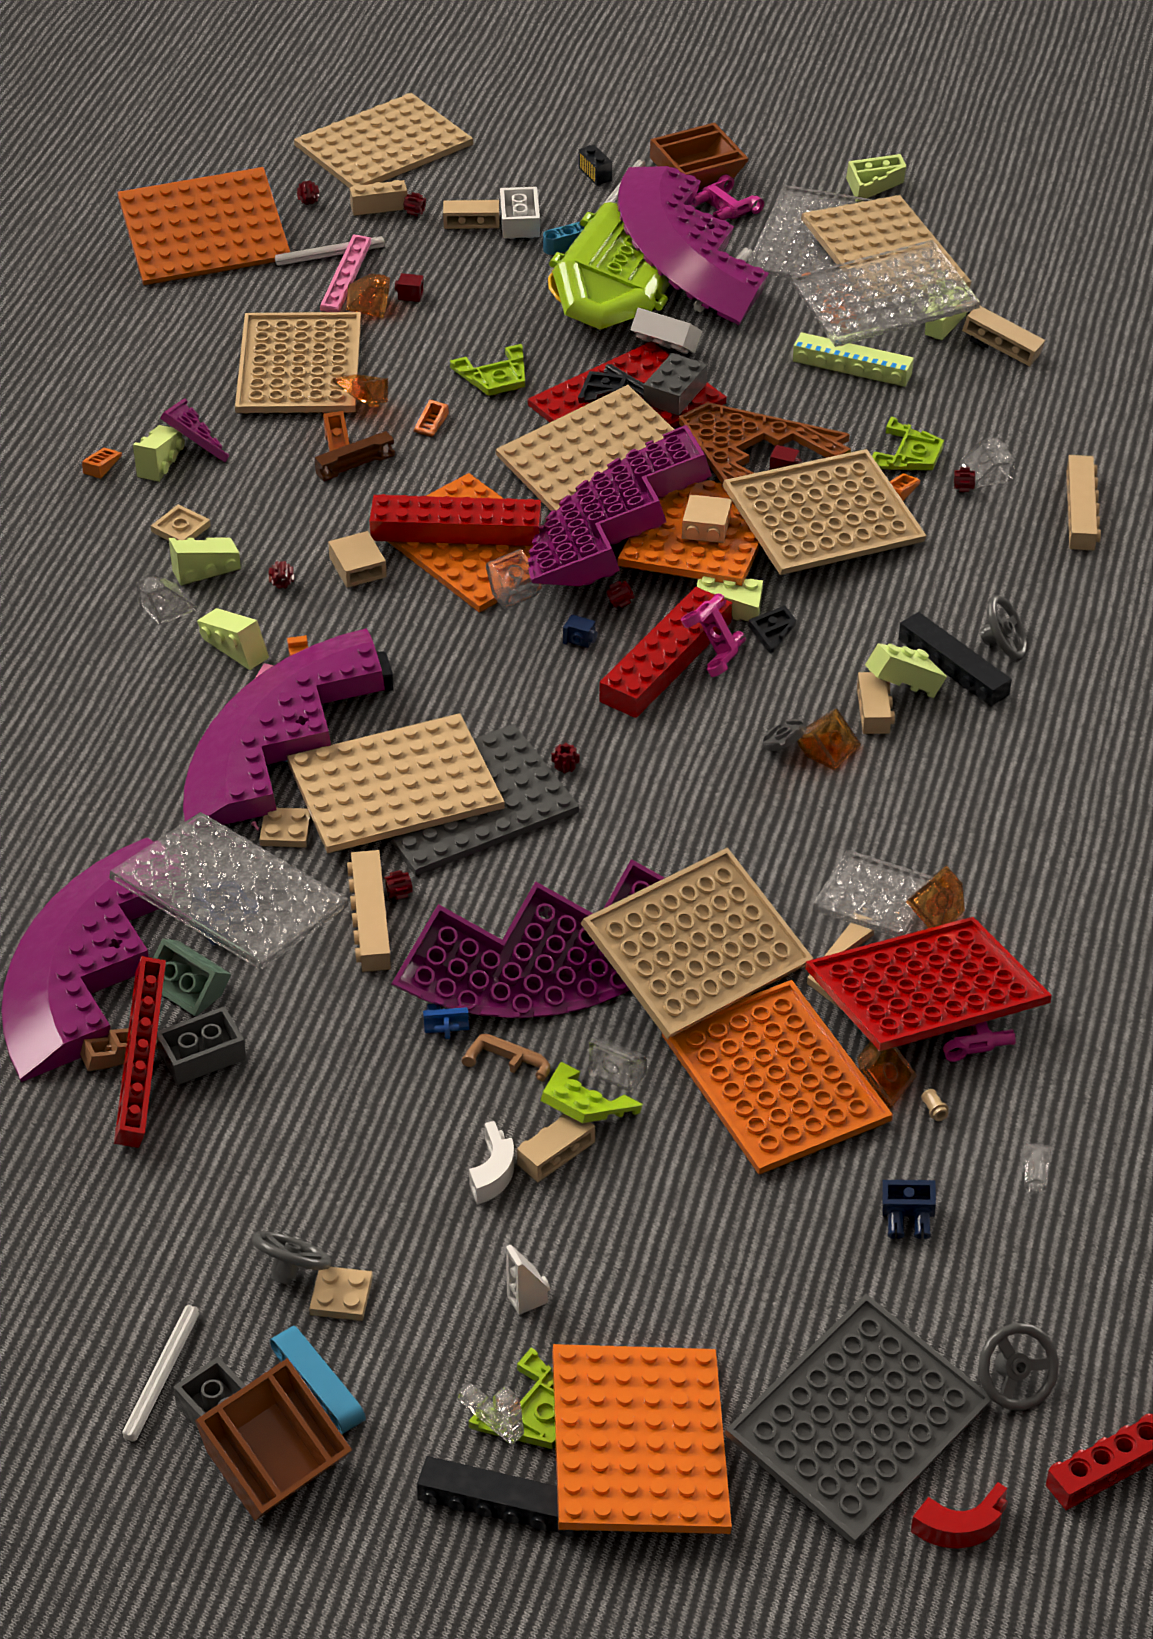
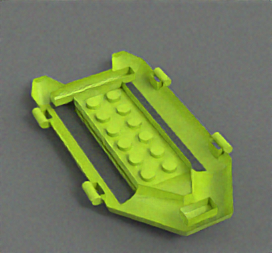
M604 203L595 214L587 212L580 221V225L584 229L566 253H556L549 262V266L554 268L552 272L564 314L601 330L634 318L638 308L651 312L654 307L658 311L662 310L668 301V297L663 294L670 285L669 278L665 275L660 276L657 268L650 266L644 260L642 251H637L633 246L632 238L625 233L623 228L624 222L620 220V211H618L617 203Z

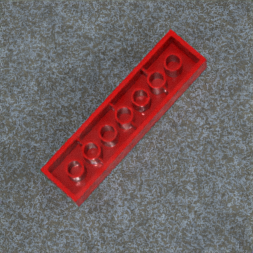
M373 495L369 521L370 535L374 541L533 546L532 541L535 535L540 533L541 500Z
M695 587L599 682V702L637 718L711 643L700 622L685 628L681 618L695 611L703 602L710 601L714 594ZM726 600V604L719 611L728 626L732 620V602ZM713 627L714 632L719 635L721 633L720 629Z

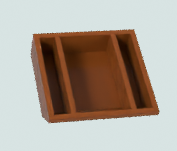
M716 123L650 139L651 160L657 166L673 167L678 169L679 172L694 176L697 180L701 181L698 190L718 182L719 178L725 174L734 179L748 162V157Z
M288 1358L195 1420L207 1453L254 1521L338 1464L352 1451Z

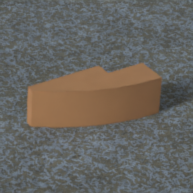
M128 1028L109 1030L108 1037L84 1039L80 1055L87 1071L124 1064Z

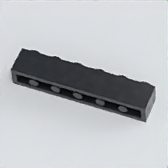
M920 612L900 622L898 639L913 650L921 649L929 655L928 658L941 671L989 706L995 705L1010 695L1012 679Z
M426 1456L417 1481L418 1500H422L430 1505L439 1504L447 1506L456 1511L464 1510L477 1513L482 1517L503 1519L511 1524L520 1523L532 1526L537 1530L554 1531L566 1537L575 1536L582 1538L584 1530L558 1529L557 1486Z

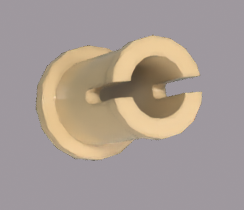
M934 1089L926 1090L921 1098L930 1110V1117L936 1121L944 1120L948 1116V1106L942 1103Z

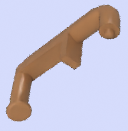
M490 1034L479 1035L461 1060L463 1065L472 1067L476 1064L478 1054L482 1049L510 1059L509 1066L512 1073H515L522 1062L539 1068L535 1076L539 1081H544L551 1070L549 1062L541 1054Z

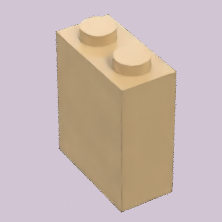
M690 495L682 521V539L724 543L731 518L732 499Z
M368 531L328 541L329 557L347 588L387 577L386 560Z

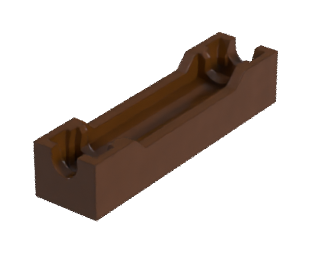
M387 431L316 456V474L324 482L338 477L339 473L374 460L381 461L395 456V451L391 446L394 444V439Z

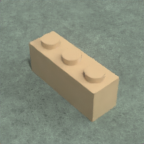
M394 180L385 183L376 182L369 185L360 184L350 187V203L354 216L404 210V198L407 196L404 180Z
M499 200L443 201L444 229L499 228Z
M858 672L857 694L863 734L890 733V726L895 723V713L890 711L893 705L892 696H888L890 694V682L877 678L872 672Z
M566 1114L561 1115L556 1122L548 1127H544L530 1140L520 1144L517 1148V1165L536 1182L541 1181L595 1143V1125L591 1122L581 1123Z

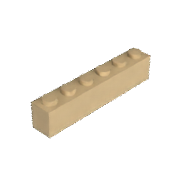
M1069 455L1066 470L1069 549L1095 550L1096 542H1100L1101 530L1099 529L1100 516H1098L1099 490H1097V465H1094L1093 456Z
M379 850L351 852L352 862H347L348 876H353V879H349L350 893H355V896H350L351 910H356V913H352L353 927H358V930L353 931L354 944L360 946V948H355L356 963L361 962L362 972L390 970V949Z

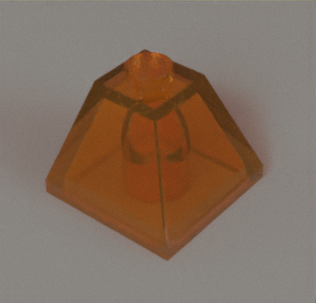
M371 273L349 284L346 310L384 318L390 277Z
M359 374L333 378V383L359 402L368 403L369 407H380L381 403L388 402V378Z
M837 708L808 725L804 735L796 741L808 758L832 770L837 769L861 745Z
M946 865L930 877L906 900V903L928 928L951 923L965 911L963 884Z
M869 1042L857 1057L860 1070L888 1108L894 1106L917 1077V1074L897 1047L879 1051L872 1042Z

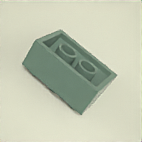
M163 938L153 957L166 960L162 995L194 1016H198L222 995L232 975L178 940Z

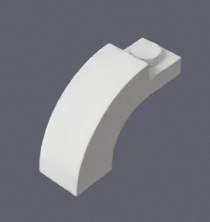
M495 1121L485 1123V1140L491 1154L490 1158L484 1164L469 1169L470 1187L477 1205L487 1202L500 1194L509 1184L514 1171L512 1138L505 1139L503 1131H498Z

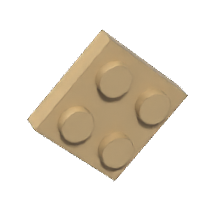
M178 504L151 525V532L168 541L169 538H175L176 540L195 539L211 526L210 519Z
M276 808L277 811L268 812V815L263 816L259 839L260 846L307 847L311 815L308 809Z
M337 1267L319 1270L309 1308L310 1315L363 1321L373 1279L372 1271Z

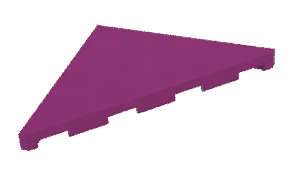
M182 399L163 412L160 417L161 420L223 462L227 461L229 454L222 450L223 447L216 438L212 439L210 436L211 432L206 424L199 422V415L193 407L189 408L187 406V399Z

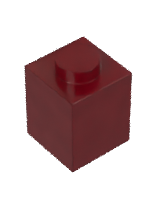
M401 273L399 280L395 282V292H398V300L421 302L424 293V275Z
M776 445L770 456L769 470L802 463V459H799L800 450Z

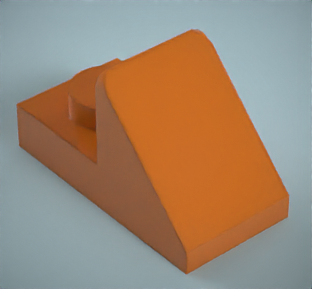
M344 412L324 413L325 439L328 441L329 452L349 445Z

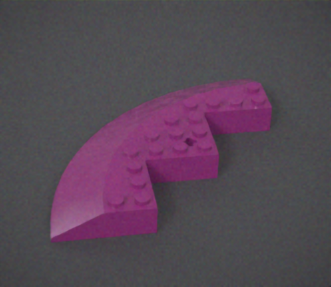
M668 166L629 167L621 180L617 206L618 211H620V220L624 222L623 228L625 233L631 236L633 246L637 251H642L644 260L650 266H655L660 276L665 275L669 278V283L677 290L683 289L687 297L690 299L696 298L701 301V306L706 309L711 307L718 311L717 315L740 325L762 293L769 273L760 267H754L742 259H736L723 252L728 246L734 226L725 220L714 218L711 214L703 213L691 206L695 200L700 180Z
M687 425L663 434V439L655 443L653 440L646 442V447L641 450L633 449L629 451L623 460L620 458L615 459L607 464L608 469L601 473L600 471L595 472L591 481H583L575 488L576 492L572 496L567 495L560 501V508L549 513L546 523L539 528L540 533L535 535L532 541L533 547L529 551L528 570L533 584L581 586L592 584L595 580L602 577H610L615 572L620 571L610 544H618L625 538L639 536L643 531L657 529L662 524L667 523L658 498L665 497L669 492L675 490H683L695 482H703L712 476L706 456Z
M367 628L314 644L285 658L248 683L222 708L199 741L189 764L183 799L186 833L268 815V812L277 811L266 765L286 761L289 755L331 746L329 731L321 704L385 690L380 662L374 642Z
M148 837L117 850L72 879L50 899L33 919L21 938L8 968L3 988L1 1009L3 1034L7 1050L20 1082L82 1058L80 1052L84 1039L108 1037L109 1030H111L110 1024L91 994L134 977L141 956L149 957L148 949L129 921L186 899L183 876L166 851Z
M631 859L604 908L665 878ZM536 881L503 939L496 937L438 904L391 983L392 986L419 999L449 1009L468 1007V1013L505 1018L547 1017L575 1012L607 1002L630 991L581 925L582 920L593 913Z

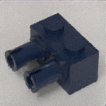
M883 1180L882 1216H888L887 1236L895 1239L896 1228L897 1239L903 1238L905 1236L904 1217H914V1237L921 1239V1229H923L924 1239L930 1238V1217H935L936 1209L935 1180Z

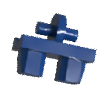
M428 1004L426 1010L423 1011L425 1033L445 1032V1039H450V1032L469 1030L468 1007L440 1009V1005Z

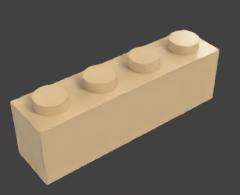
M977 305L967 315L962 330L1028 366H1031L1040 356L1045 343L1044 339L980 305Z

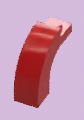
M997 1482L981 1504L966 1511L948 1509L928 1497L913 1515L911 1533L926 1542L945 1548H967L983 1543L991 1538L1000 1528L1001 1516L1008 1504V1501L1005 1500L1007 1487Z

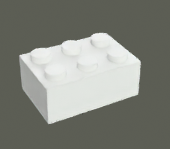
M537 187L500 188L503 238L540 237Z
M641 308L637 309L630 329L642 341H652L661 347L673 348L683 354L696 352L702 330L690 323Z

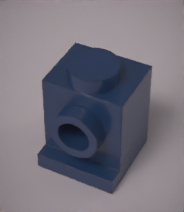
M571 614L563 626V644L565 645L569 642L589 648L591 643H595L598 632L595 631V621Z

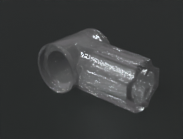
M1024 1144V1188L1028 1189L1031 1193H1040L1047 1189L1051 1145Z

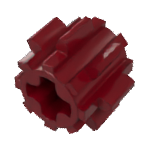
M310 180L300 183L297 188L298 200H301V203L305 205L317 202L319 198L318 185H315V182Z
M415 192L407 194L404 198L403 209L409 215L418 216V214H423L426 207V198Z
M960 467V470H955L954 489H959V492H969V489H975V470H970V467Z
M276 561L275 565L268 569L269 583H272L278 589L287 588L291 582H294V567H291L286 561Z
M617 581L609 585L610 589L606 592L615 608L618 606L623 608L631 604L630 600L634 598V595L626 581L622 583Z
M568 743L559 744L555 748V752L551 753V762L554 763V768L557 771H562L563 773L572 772L576 768V764L580 763V754H577V748H574V745H569Z
M402 870L390 872V876L385 877V886L389 898L395 897V900L407 898L408 894L413 893L412 882L408 872L403 873Z

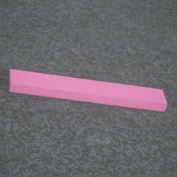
M353 234L321 302L320 311L340 312L371 245L370 237Z

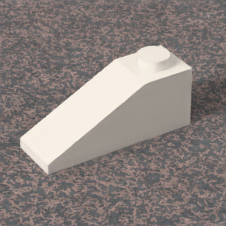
M512 1245L506 1246L507 1296L517 1313L520 1315L547 1304L550 1286L546 1277H541L537 1269Z

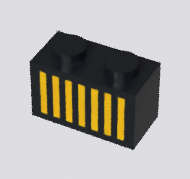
M588 145L585 148L579 149V169L596 186L612 181V161L595 145Z

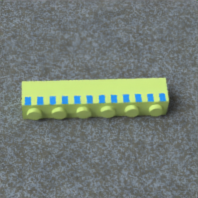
M802 332L796 340L793 349L794 362L904 387L907 385L913 370L914 357Z

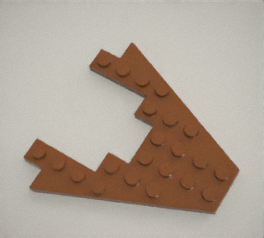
M709 402L679 416L680 426H688L703 450L708 465L722 484L726 479L754 474L742 467L749 463L750 455L742 450L762 440H766L774 446H783L794 440L826 458L851 453V449L843 445L849 442L850 434Z

